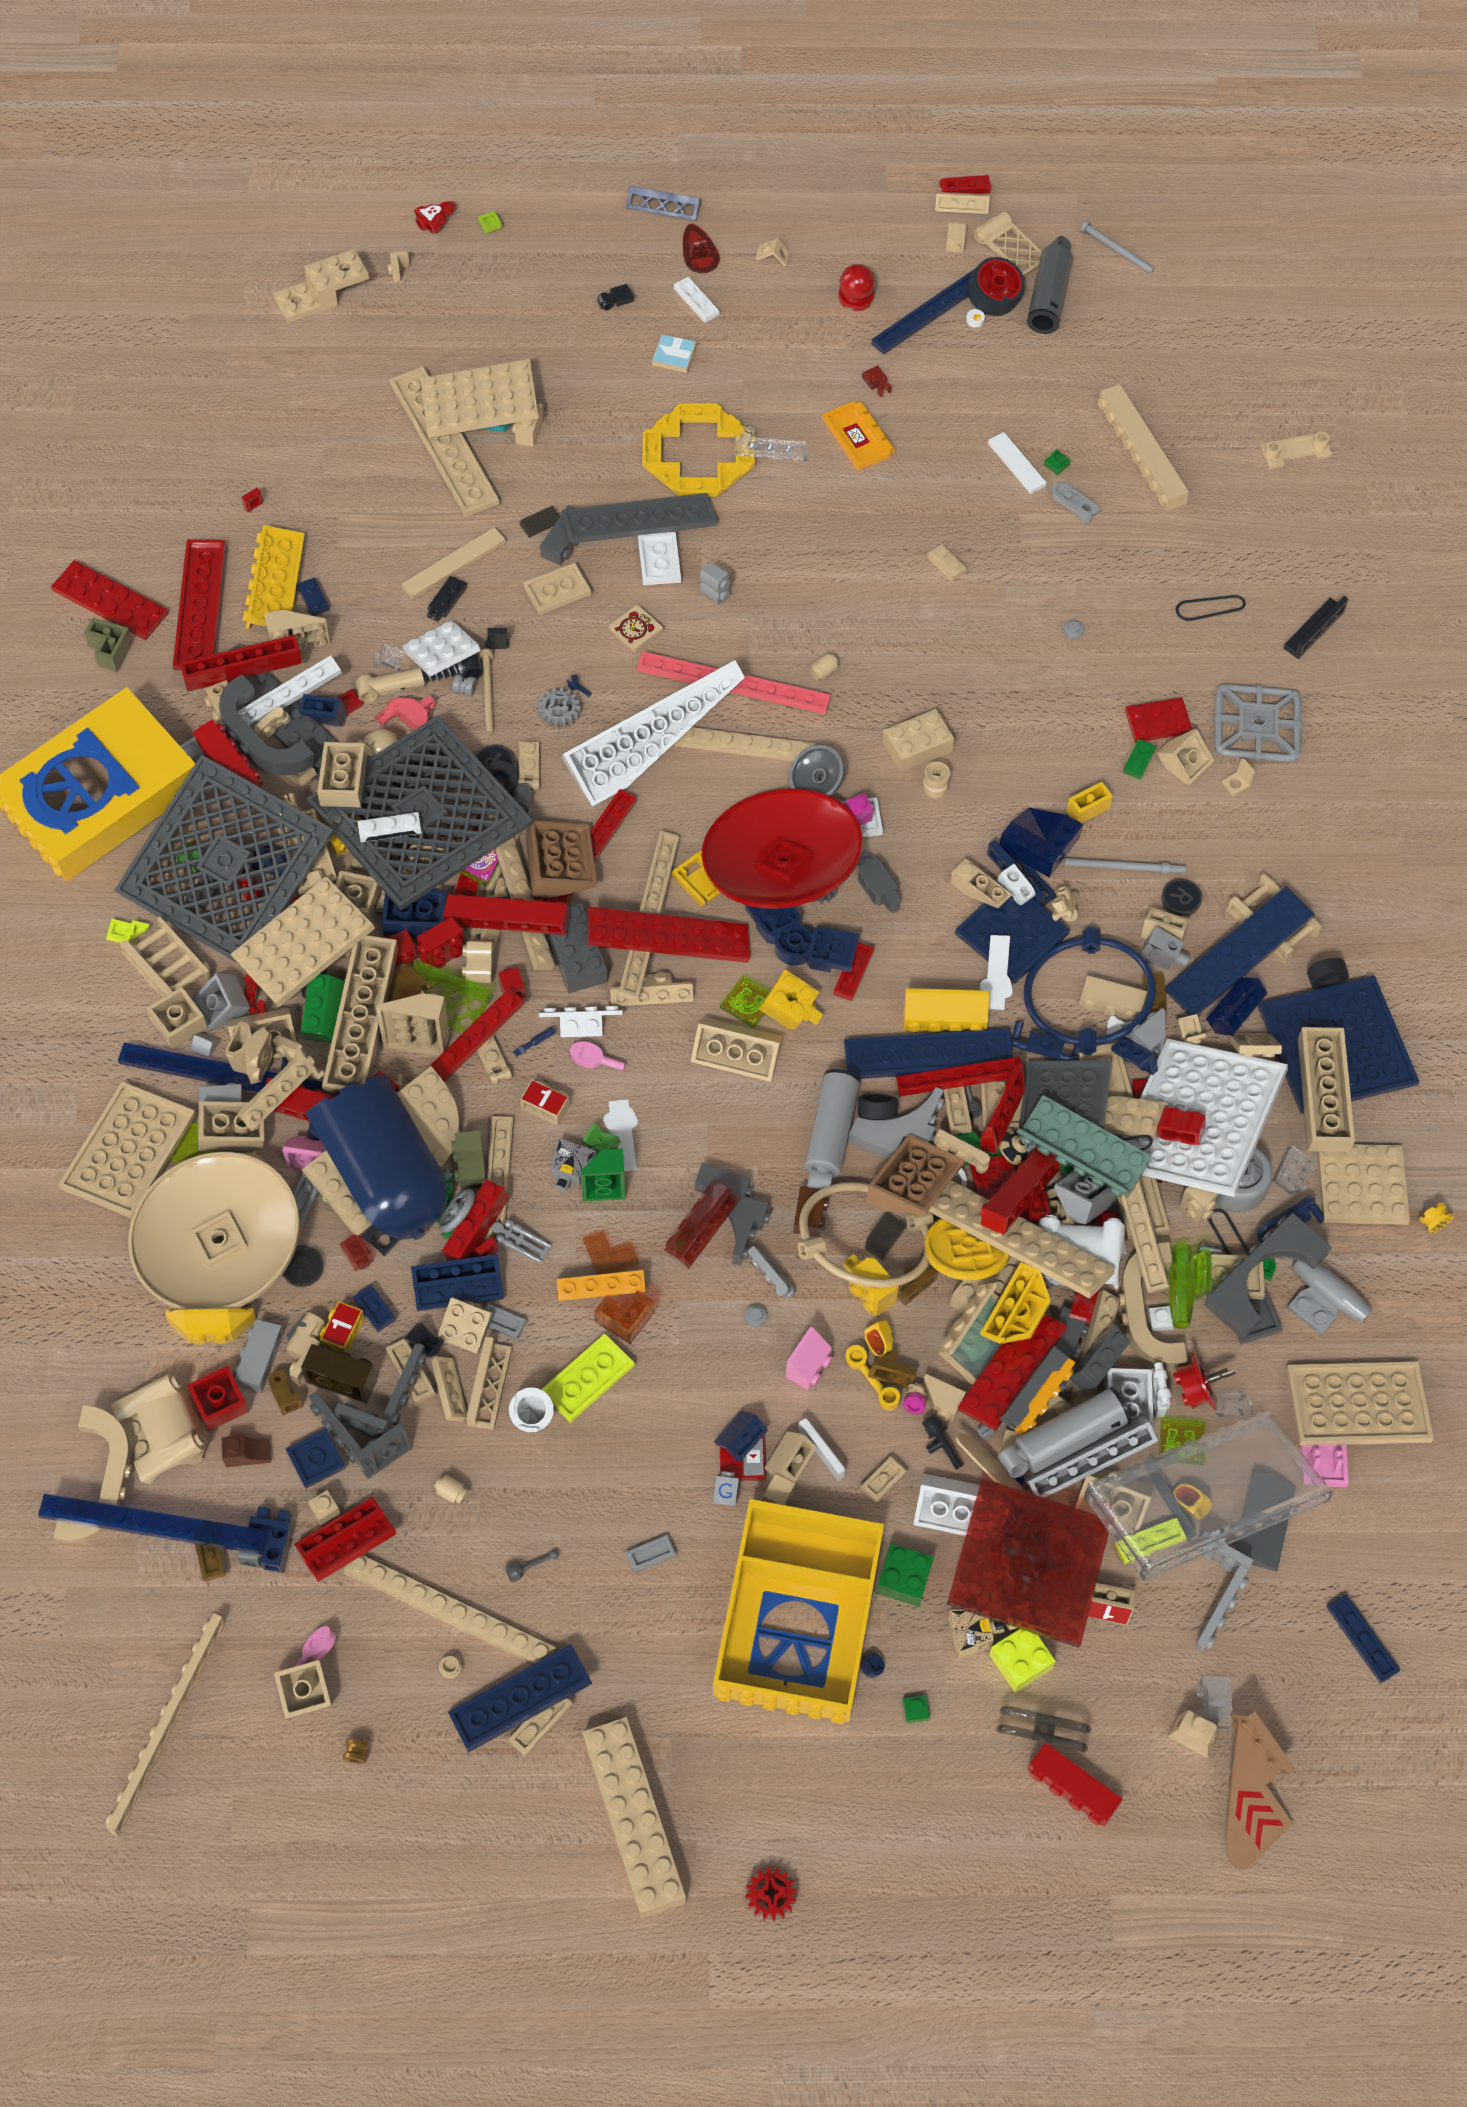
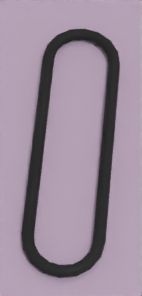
M1222 1209L1213 1210L1214 1213L1221 1212L1226 1216L1228 1222L1230 1223L1244 1250L1246 1251L1247 1255L1250 1256L1248 1254V1248L1246 1247L1244 1241L1242 1240L1229 1215ZM1210 1217L1208 1220L1227 1255H1231Z

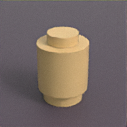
M825 653L811 664L809 672L815 680H824L838 669V660L833 654Z
M447 1474L444 1477L440 1476L434 1486L437 1489L436 1495L453 1504L458 1503L461 1505L469 1492L464 1483Z

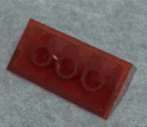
M717 1181L707 1187L704 1192L705 1196L693 1206L691 1215L688 1219H684L678 1228L679 1231L675 1236L669 1238L664 1249L671 1257L688 1269H690L740 1201L731 1189Z

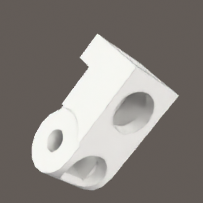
M1015 864L1000 873L997 883L1010 892L1013 899L1019 905H1023L1035 896L1032 885Z

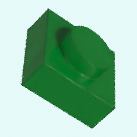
M926 1695L903 1698L906 1724L929 1721L930 1716Z

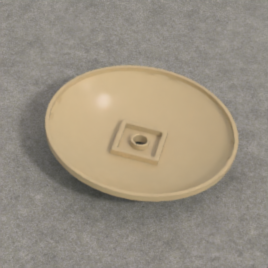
M216 1152L199 1155L185 1160L166 1171L148 1188L139 1201L130 1223L128 1235L131 1264L135 1274L146 1290L157 1300L173 1309L239 1308L266 1292L286 1270L298 1243L300 1232L299 1210L296 1199L286 1181L265 1162L252 1156L234 1152ZM219 1235H223L224 1240L219 1244H215L214 1239Z

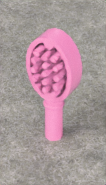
M582 1041L574 1043L570 1047L572 1061L581 1067L596 1068L603 1064L604 1066L622 1071L625 1068L626 1063L603 1056L602 1050L593 1043Z
M328 1626L317 1629L304 1644L303 1656L294 1667L322 1659L335 1643L336 1633Z

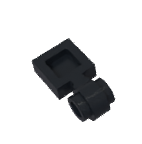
M626 283L610 288L609 294L606 292L600 293L597 297V302L601 309L607 311L613 307V302H615L617 307L634 302V296Z

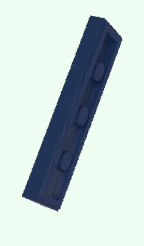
M1347 1594L1326 1607L1380 1684L1401 1671Z

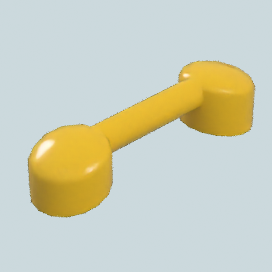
M859 1345L850 1346L845 1353L847 1365L851 1369L860 1370L879 1394V1405L882 1409L886 1411L895 1410L900 1405L899 1391L893 1387L884 1388L879 1380L869 1378L868 1373L870 1369L866 1365L867 1353L865 1349Z

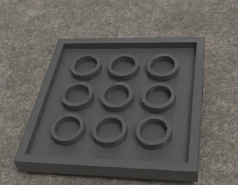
M1028 1061L1025 1081L1026 1091L1023 1095L1019 1128H1023L1042 1095L1104 1129L1112 1061Z

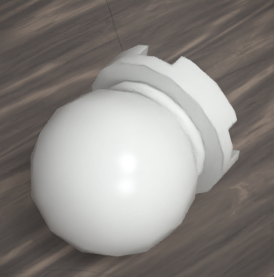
M525 1388L518 1391L512 1398L509 1405V1415L513 1424L520 1430L537 1432L550 1423L553 1416V1403L543 1390Z

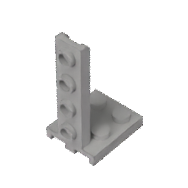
M1206 1532L1202 1536L1196 1550L1200 1551L1199 1554L1205 1559H1214L1219 1562V1566L1229 1572L1233 1570L1236 1573L1196 1644V1649L1200 1652H1203L1205 1647L1211 1648L1216 1639L1212 1634L1216 1627L1221 1630L1227 1619L1224 1613L1227 1608L1232 1610L1238 1598L1234 1595L1238 1588L1243 1590L1249 1579L1245 1575L1253 1562V1559Z

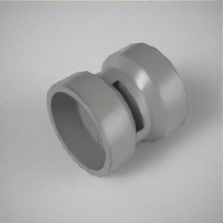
M456 674L453 680L452 692L455 694L462 692L466 696L472 697L476 688V678L471 676L464 678L463 675Z

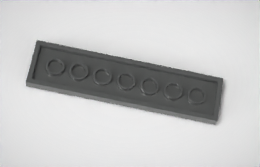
M707 493L561 511V517L571 544L712 527L717 524V519Z

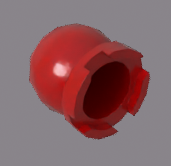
M852 264L846 267L839 280V302L844 308L847 306L853 308V311H863L869 308L874 300V273L863 264Z

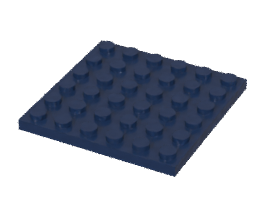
M1375 976L1270 1000L1258 1005L1267 1032L1282 1045V1052L1277 1054L1280 1063L1288 1064V1071L1285 1077L1300 1114L1304 1113L1298 1050V1036L1302 1027L1344 1028L1351 1102L1417 1086L1420 1082Z

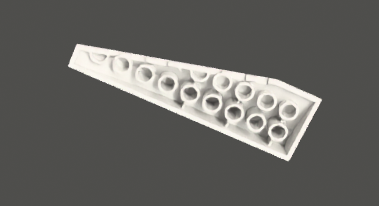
M734 660L564 753L561 756L591 806L616 794L619 789L627 788L745 677L737 662Z

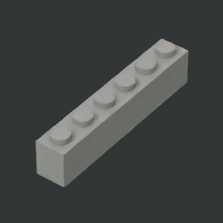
M1141 1416L1037 1473L1030 1471L1023 1476L1032 1495L1039 1501L1158 1442V1439L1150 1422L1144 1416Z

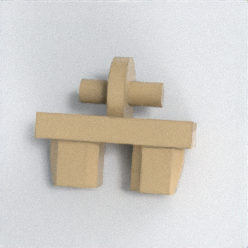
M1068 886L1057 888L1055 892L1057 898L1052 901L1054 907L1052 918L1054 921L1060 917L1067 922L1075 921L1078 917L1076 904L1079 895L1077 891L1071 893Z

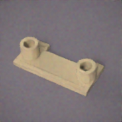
M1323 431L1261 443L1259 446L1269 469L1284 466L1285 460L1314 455L1316 460L1332 456L1328 446L1330 436Z

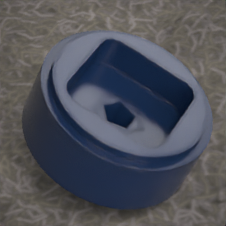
M870 1653L861 1660V1669L866 1676L875 1678L883 1673L885 1668L884 1661L878 1654Z

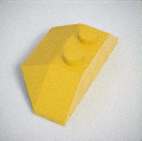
M1020 1262L980 1332V1336L999 1344L1032 1337L1051 1303L1040 1270Z
M254 1308L165 1311L168 1323L189 1343L202 1345L205 1342H215L216 1344L232 1342L256 1321Z

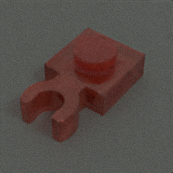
M878 365L862 373L863 380L871 390L877 388V394L880 397H883V390L891 393L892 386L887 383L888 378Z

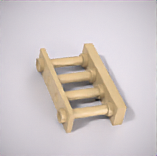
M1264 873L1260 876L1257 885L1259 888L1243 901L1239 900L1236 896L1229 901L1226 911L1240 924L1254 914L1248 908L1265 893L1272 899L1281 891L1275 881L1268 878ZM1316 918L1311 919L1301 930L1272 953L1281 962L1287 963L1291 959L1294 951L1292 947L1309 933L1315 939L1319 936L1322 928Z
M160 916L157 918L160 929L137 945H131L127 940L120 944L123 955L162 998L180 987L184 989L201 976L207 982L211 979V969L205 961L201 962L175 934L169 921L165 922ZM164 935L168 937L171 941L170 944L150 958L143 959L140 955L141 951ZM176 949L184 955L161 972H155L152 969L154 964ZM189 962L196 968L195 971L173 986H168L165 983L167 977Z

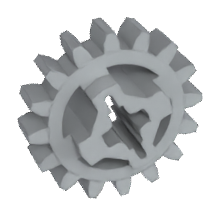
M553 688L552 693L546 691V697H540L538 714L542 717V722H548V726L555 724V728H558L559 724H562L565 728L566 723L572 725L573 719H578L580 700H577L576 694L571 695V690L563 692V688H560L559 691Z

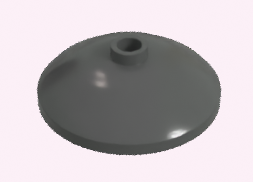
M814 745L808 747L795 758L789 772L791 789H805L828 796L834 795L844 778L845 767L843 759L836 750L829 746Z

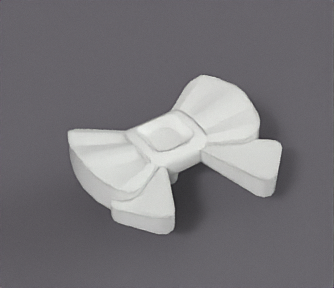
M1111 1016L1107 1023L1108 1031L1106 1034L1116 1032L1132 1021L1126 1022ZM1132 1033L1126 1035V1037L1131 1039Z

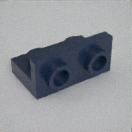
M1126 1036L1111 1047L1113 1053L1122 1057L1126 1062L1136 1065L1141 1071H1146L1151 1075L1158 1071L1154 1052Z

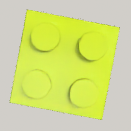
M1030 1623L992 1646L989 1656L1015 1693L1051 1671L1056 1662Z

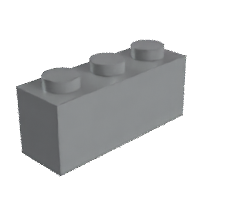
M256 1319L254 1326L249 1328L247 1346L244 1345L242 1347L240 1365H236L233 1372V1377L238 1387L263 1393L284 1335L280 1325Z

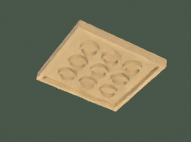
M1353 1144L1350 1152H1317L1321 1204L1324 1217L1323 1223L1409 1224L1410 1215L1402 1146Z

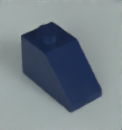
M303 694L298 712L322 724L342 727L347 708L341 699Z

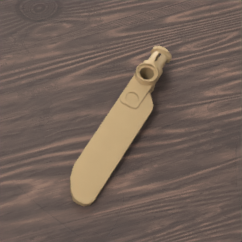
M960 1433L955 1438L958 1445L1038 1527L1047 1531L1050 1535L1048 1542L1052 1548L1065 1555H1070L1078 1564L1079 1569L1083 1568L1094 1557L1093 1553H1089L1080 1544L1081 1540L1078 1538L1076 1529L1069 1523L1063 1522L1061 1524L1015 1478L1009 1475L998 1460L979 1442L963 1433Z

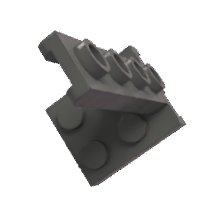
M414 1345L382 1419L378 1418V1415L371 1411H359L352 1404L345 1403L343 1405L338 1403L334 1411L341 1424L346 1428L376 1439L385 1434L386 1430L393 1425L396 1426L401 1417V1413H399L402 1405L406 1406L409 1400V1389L411 1386H415L417 1382L418 1369L420 1366L423 1367L426 1362L427 1354L424 1345Z
M318 1393L309 1395L312 1403L309 1405L311 1411L316 1417L318 1415L322 1417L323 1420L321 1422L328 1432L332 1430L335 1434L333 1438L340 1448L344 1446L347 1449V1457L353 1464L357 1462L367 1479L412 1449L406 1429L401 1423L386 1430L385 1434L378 1439L371 1440L365 1448L361 1449Z

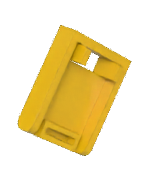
M702 850L671 871V877L700 907L705 905V901L709 903L721 894L705 874L702 863ZM696 863H698L701 866L696 871L687 876V869H689Z

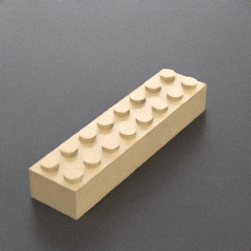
M366 935L352 948L322 1084L323 1092L328 1096H338L341 1094L339 1092L340 1089L353 1083L356 1086L362 1085L367 1078H371L381 1033L376 1007L378 1004L386 1003L388 1000L398 953L397 940Z
M627 1717L583 1731V1741L640 1919L685 1904L686 1896Z

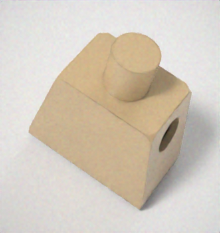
M1187 1710L1178 1715L1168 1737L1208 1758L1218 1738V1726Z

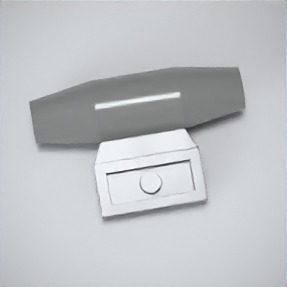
M1299 1260L1292 1269L1309 1288L1301 1290L1287 1309L1321 1336L1336 1320L1337 1311L1346 1314L1360 1323L1371 1313L1372 1309L1357 1292L1324 1266L1319 1264L1313 1269Z

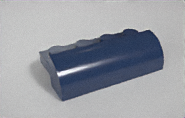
M498 1254L411 1266L417 1312L447 1308L451 1297L474 1303L504 1300Z

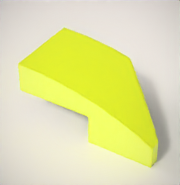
M111 919L106 940L120 943L125 940L130 942L146 932L150 924L132 920V923Z

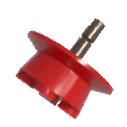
M1192 1352V1364L1177 1367V1372L1173 1373L1177 1385H1182L1184 1390L1181 1396L1185 1406H1191L1194 1409L1207 1402L1214 1410H1217V1404L1210 1383L1236 1374L1235 1370L1228 1371L1225 1368L1206 1375L1195 1352Z

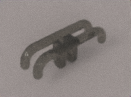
M1012 1706L1000 1708V1714L1003 1716H1014L1035 1722L1033 1730L1001 1724L996 1728L998 1734H1008L1070 1748L1081 1753L1088 1751V1746L1083 1742L1054 1735L1055 1726L1090 1734L1092 1729L1086 1723Z

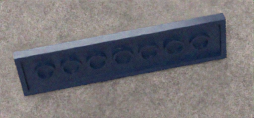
M1286 886L1165 988V992L1189 1016L1199 1015L1313 919L1315 913Z
M1009 1028L844 1039L847 1071L854 1073L860 1079L896 1077L1013 1058Z

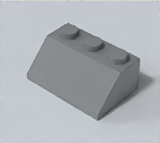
M1073 1171L1057 1182L1054 1188L1066 1215L1073 1218L1077 1223L1086 1225L1114 1205L1117 1196L1110 1192V1187L1106 1185L1100 1187L1092 1182V1177L1087 1174L1083 1177Z

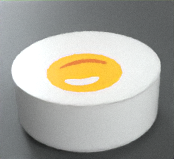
M972 309L967 313L966 322L971 327H980L984 323L985 315L981 310Z

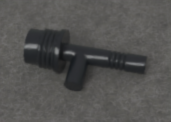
M934 1414L923 1421L922 1424L929 1436L928 1438L936 1437L937 1439L926 1446L929 1453L932 1454L938 1449L943 1448L956 1470L963 1467L964 1465L943 1433L948 1427L944 1425L938 1415Z

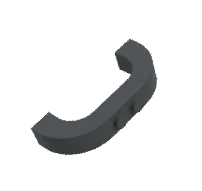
M243 675L238 676L227 684L221 693L219 701L220 722L226 731L228 739L232 738L238 746L240 753L247 756L261 770L276 775L297 774L314 765V753L303 741L286 749H274L266 745L238 714L239 709L243 705L254 699V687Z

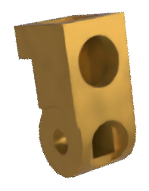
M282 1370L271 1372L268 1382L282 1415L284 1416L302 1408L303 1404L298 1392L292 1394L289 1389L290 1385L286 1373Z

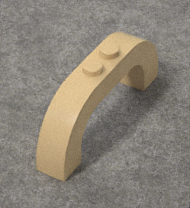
M1157 1243L1164 1269L1169 1271L1172 1264L1170 1243ZM1136 1252L1126 1265L1121 1280V1293L1118 1294L1119 1306H1123L1124 1312L1121 1313L1122 1326H1126L1127 1337L1131 1340L1129 1344L1132 1350L1143 1362L1153 1368L1155 1363H1162L1164 1370L1176 1372L1177 1367L1187 1365L1185 1343H1164L1154 1338L1149 1332L1141 1288L1143 1274Z
M86 1405L82 1407L78 1427L82 1432L98 1434L108 1441L110 1449L97 1506L91 1513L80 1518L58 1515L53 1537L56 1542L73 1544L96 1538L112 1524L118 1513L121 1500H125L127 1487L124 1486L125 1479L130 1477L132 1465L129 1464L130 1445L127 1435L118 1420L110 1413L100 1408Z

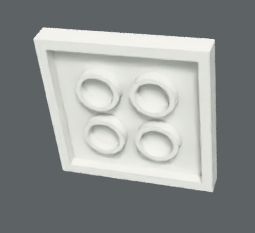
M453 621L446 622L442 626L402 645L404 652L429 677L480 651L479 645Z

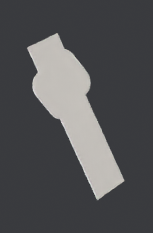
M991 935L988 975L987 979L980 983L981 991H989L988 1009L1004 1010L1005 998L1010 997L1013 992L1010 978L1007 976L1010 936Z
M628 1099L609 1101L610 1112L604 1116V1123L608 1131L612 1135L618 1136L621 1140L617 1148L623 1149L624 1171L637 1170L632 1128L637 1126L638 1119L633 1109L629 1107Z

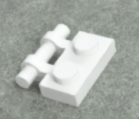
M1155 1363L1154 1369H1150L1152 1370L1153 1409L1155 1418L1164 1417L1171 1405V1392L1167 1388L1166 1379L1168 1377L1166 1370L1163 1369V1364Z

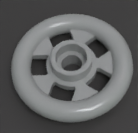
M463 1190L449 1203L439 1221L441 1232L448 1233L454 1230L464 1220L475 1201V1192L473 1190Z

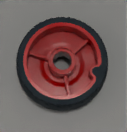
M990 257L982 261L973 271L968 283V296L973 306L984 314L991 316H1002L1009 313L1018 304L1024 291L1025 281L1022 272L1016 264L1002 257Z

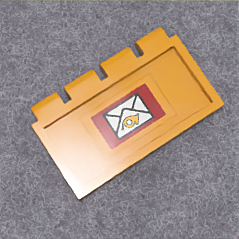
M852 401L822 414V420L858 471L890 458L891 454L895 451V448L863 402L856 403Z

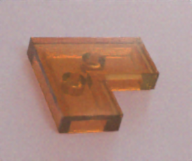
M603 1231L583 1238L596 1275L614 1273L638 1264V1259L631 1243L610 1249Z

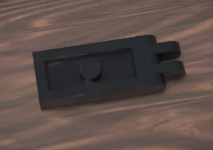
M449 576L429 604L427 617L432 619L434 616V621L436 622L441 617L446 618L467 589V583Z

